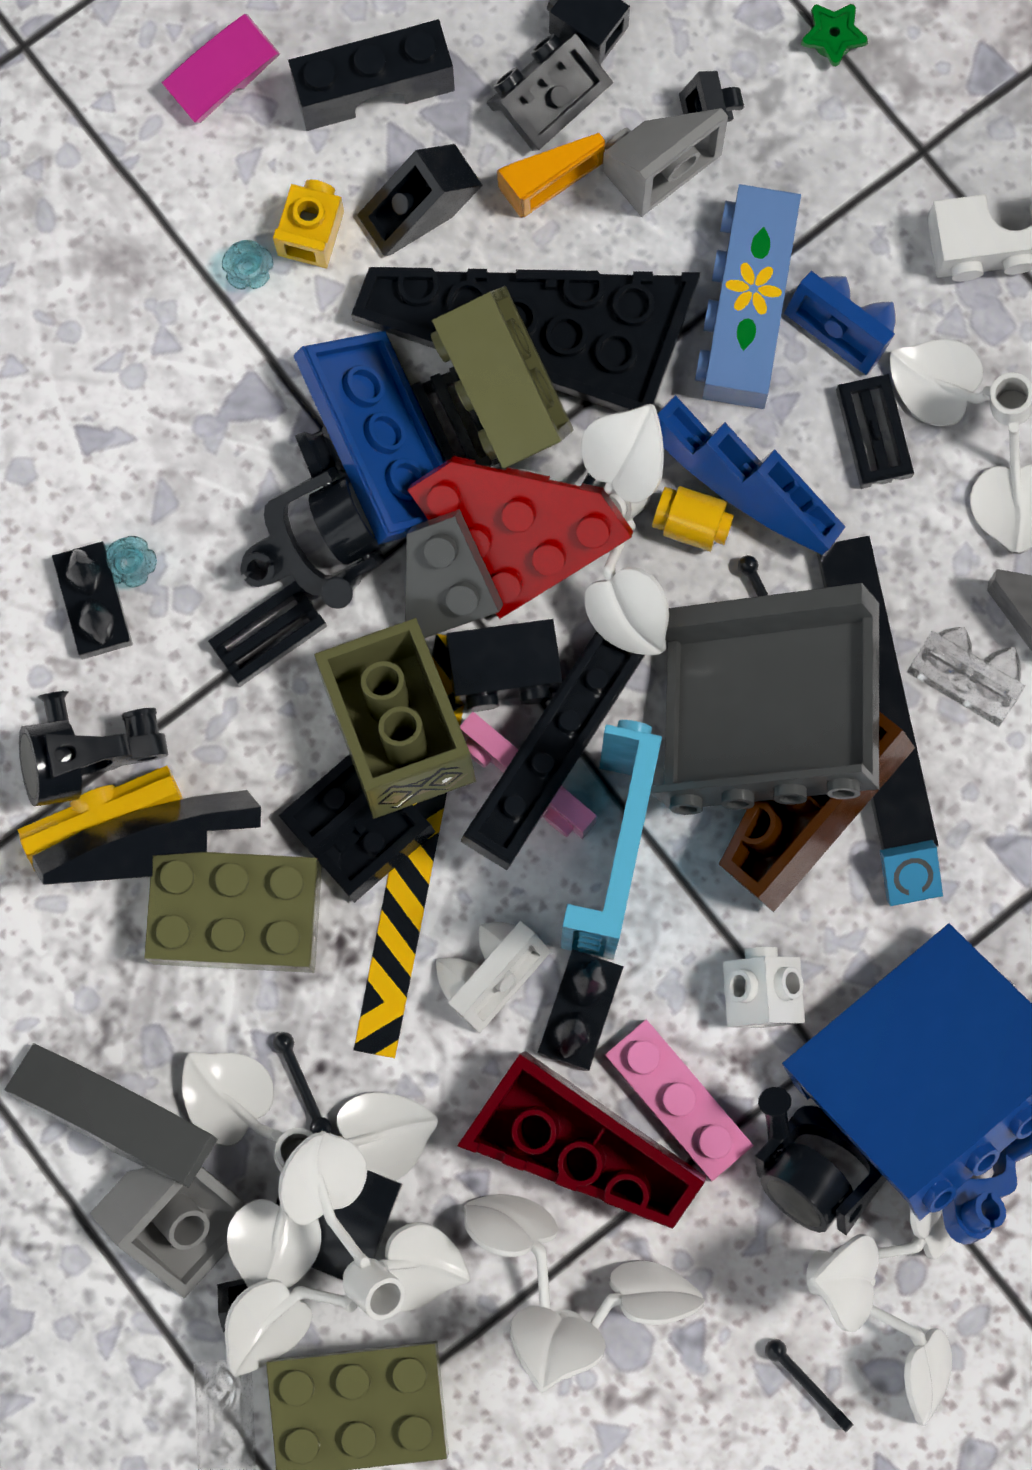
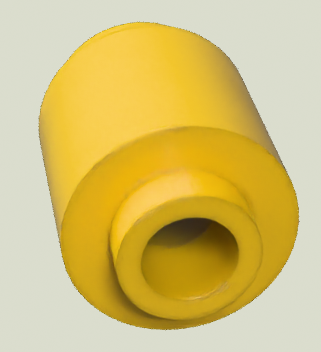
M679 486L678 490L665 487L656 509L652 527L663 530L664 537L711 552L715 542L725 545L734 515L725 512L728 503L725 500Z

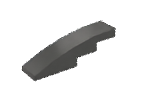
M33 1043L4 1089L17 1100L53 1116L63 1125L102 1143L112 1152L187 1188L190 1187L218 1140L212 1134L167 1109Z

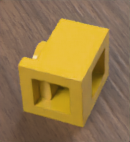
M312 179L306 180L304 187L291 184L278 229H275L273 235L277 256L328 268L344 214L342 197L334 195V187L325 182ZM302 211L317 214V217L311 221L301 219L300 215Z

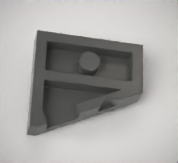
M460 509L411 527L407 533L405 621L416 618L424 638L500 611L503 602Z

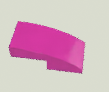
M243 14L191 55L162 84L195 123H201L237 88L244 89L280 53L248 14Z

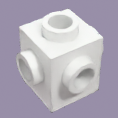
M755 947L744 949L745 959L723 961L727 1027L766 1028L805 1023L804 983L801 975L800 957L778 956L777 947Z

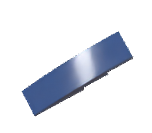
M676 395L657 412L664 449L686 470L725 501L772 531L823 555L845 529V525L775 449L760 461L726 422L711 434Z

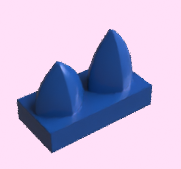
M810 271L800 282L784 311L786 316L866 376L876 366L895 335L893 332L896 323L894 303L877 302L859 307L850 300V287L846 276H826L821 278L813 271Z

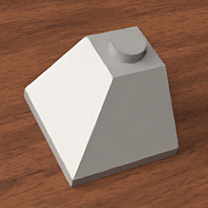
M722 108L647 120L632 131L629 128H624L616 133L605 146L603 172L639 215L643 217L722 155L728 115Z
M144 1167L127 1172L90 1214L116 1246L183 1298H186L228 1251L227 1234L230 1222L236 1212L247 1203L203 1167L200 1168L189 1188Z

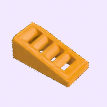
M596 133L504 166L497 170L498 187L518 215L526 217L602 165L605 140L600 133Z

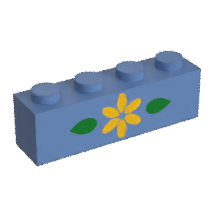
M739 184L736 202L725 201L720 232L730 233L727 251L717 250L712 281L722 283L719 301L708 300L703 331L713 332L711 350L700 349L695 381L705 382L702 399L759 409L765 408L801 194Z

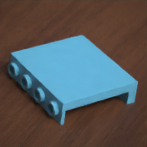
M619 720L617 727L607 724L605 726L599 769L631 775L632 777L604 909L599 911L567 904L562 926L561 949L570 951L573 949L588 955L614 960L662 736L651 734L652 727L648 724L632 720Z

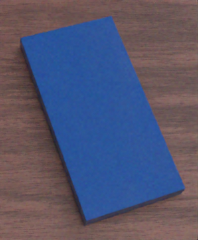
M386 331L302 346L293 355L378 544L406 538L412 526L428 521L426 515L408 492V488L413 482L443 464L445 460Z

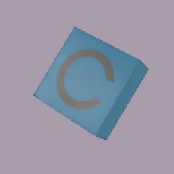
M933 840L880 850L886 899L890 907L943 896L937 846Z

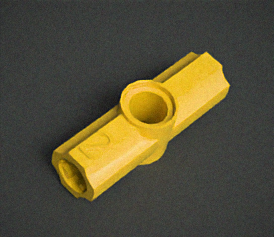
M166 765L141 777L138 776L134 780L120 786L106 785L82 794L79 800L71 801L70 807L19 828L17 831L25 854L33 867L34 855L85 829L140 809L181 800L183 797L170 768Z

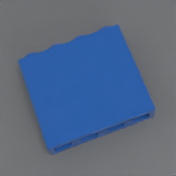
M950 923L782 1063L794 1086L807 1100L811 1098L901 1194L919 1221L930 1212L935 1213L944 1209L954 1199L957 1189L973 1175L979 1176L990 1170L997 1162L1000 1152L1015 1139H1024L1032 1134V1003Z

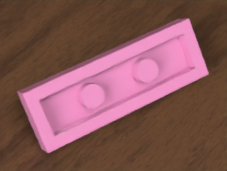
M474 712L460 725L471 758L484 768L491 762L504 773L518 752V749ZM561 786L548 806L543 818L562 835L568 837L573 831L583 839L596 824L597 815Z
M647 1019L604 1055L711 1182L754 1146Z

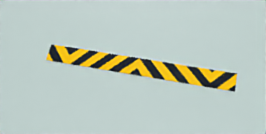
M436 634L432 659L460 726L464 705L455 706L446 635ZM447 792L413 804L431 824L435 833L389 872L354 1051L395 1058Z

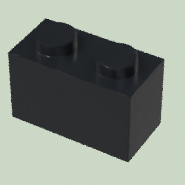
M553 619L446 633V647L455 706L467 705V711L479 712L499 707V700L520 697L521 704L526 705L543 703L552 700V693L557 692L563 683Z

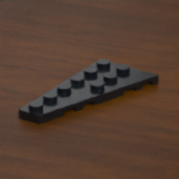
M369 267L351 316L354 322L386 331L395 336L435 349L431 338V333L437 331L432 322L433 319L486 293L506 286L554 389L621 412L647 404H655L701 272H682L681 276L653 275V272L633 271V275L600 274L598 271L516 269V273L488 272L487 269H468L467 272L434 271L433 268Z

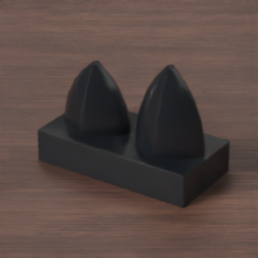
M101 541L52 555L79 657L83 660L132 646L133 642L105 543Z
M572 949L537 1054L587 1071L590 1070L624 966Z

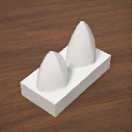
M521 921L517 925L491 922L479 926L480 948L486 959L481 966L459 958H440L436 960L439 984L449 1000L448 1004L479 1033L482 1032L551 953L538 935Z

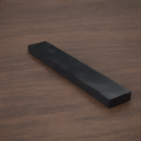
M870 536L834 542L823 555L817 553L824 588L863 583L878 601L879 711L900 727L915 747L871 799L881 850L933 840L938 847Z
M596 631L463 834L460 842L505 870L509 869L645 655L622 650L605 640Z

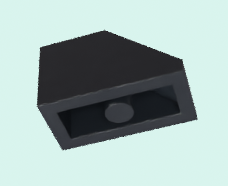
M455 144L419 149L413 152L357 216L382 254L389 256L454 217L483 185Z

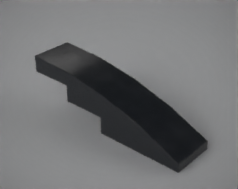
M248 790L189 797L140 809L85 829L33 856V868L43 885L153 877V856L207 852V831L261 827V806Z

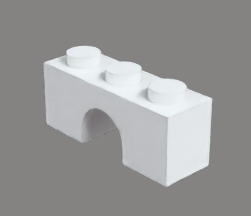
M986 194L933 202L927 223L937 278L952 276V280L962 282L977 279L986 271L1004 269L1005 274L1015 275L1032 270V225L1018 231L1008 230L999 226L989 213ZM1031 200L1030 205H1029V208H1030V214H1031V220H1032V200Z

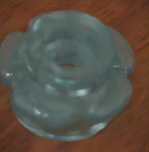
M242 240L234 243L222 259V268L227 272L226 280L231 286L239 290H244L246 287L258 289L264 286L270 279L269 270L274 265L273 257L269 250L251 240ZM251 262L253 267L250 270H245L243 268L244 263Z
M128 536L118 539L106 551L107 565L113 574L116 584L125 583L129 588L139 587L147 582L149 573H153L156 569V554L153 550L148 549V543L140 537ZM128 558L135 559V564L131 567L126 565Z

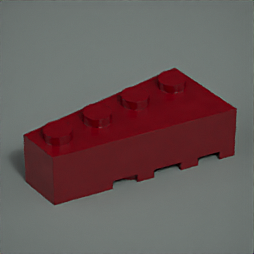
M526 1051L518 1055L457 1145L460 1148L473 1153H480L498 1160L507 1166L553 1181L559 1186L604 1201V1203L672 1229L678 1223L706 1180V1176Z

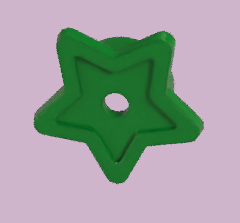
M817 4L812 7L811 14L814 27L803 37L801 41L803 47L816 49L820 55L828 58L832 66L836 67L850 49L863 47L868 44L867 36L854 25L855 5L849 4L835 12ZM837 29L839 35L832 36L830 30Z

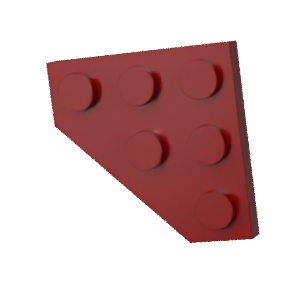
M453 456L419 478L408 488V492L428 520L460 509L503 602L500 611L495 613L499 619L629 540L633 534L632 528L603 487L584 483L581 486L549 480L550 476L509 467L506 470L478 465L475 464L476 460Z

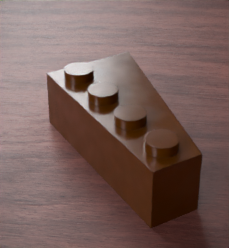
M880 711L879 789L915 749L905 732ZM879 789L860 791V796L852 799H835L826 794L807 796V801L801 804H781L774 800L754 802V806L746 810L719 865L774 912Z

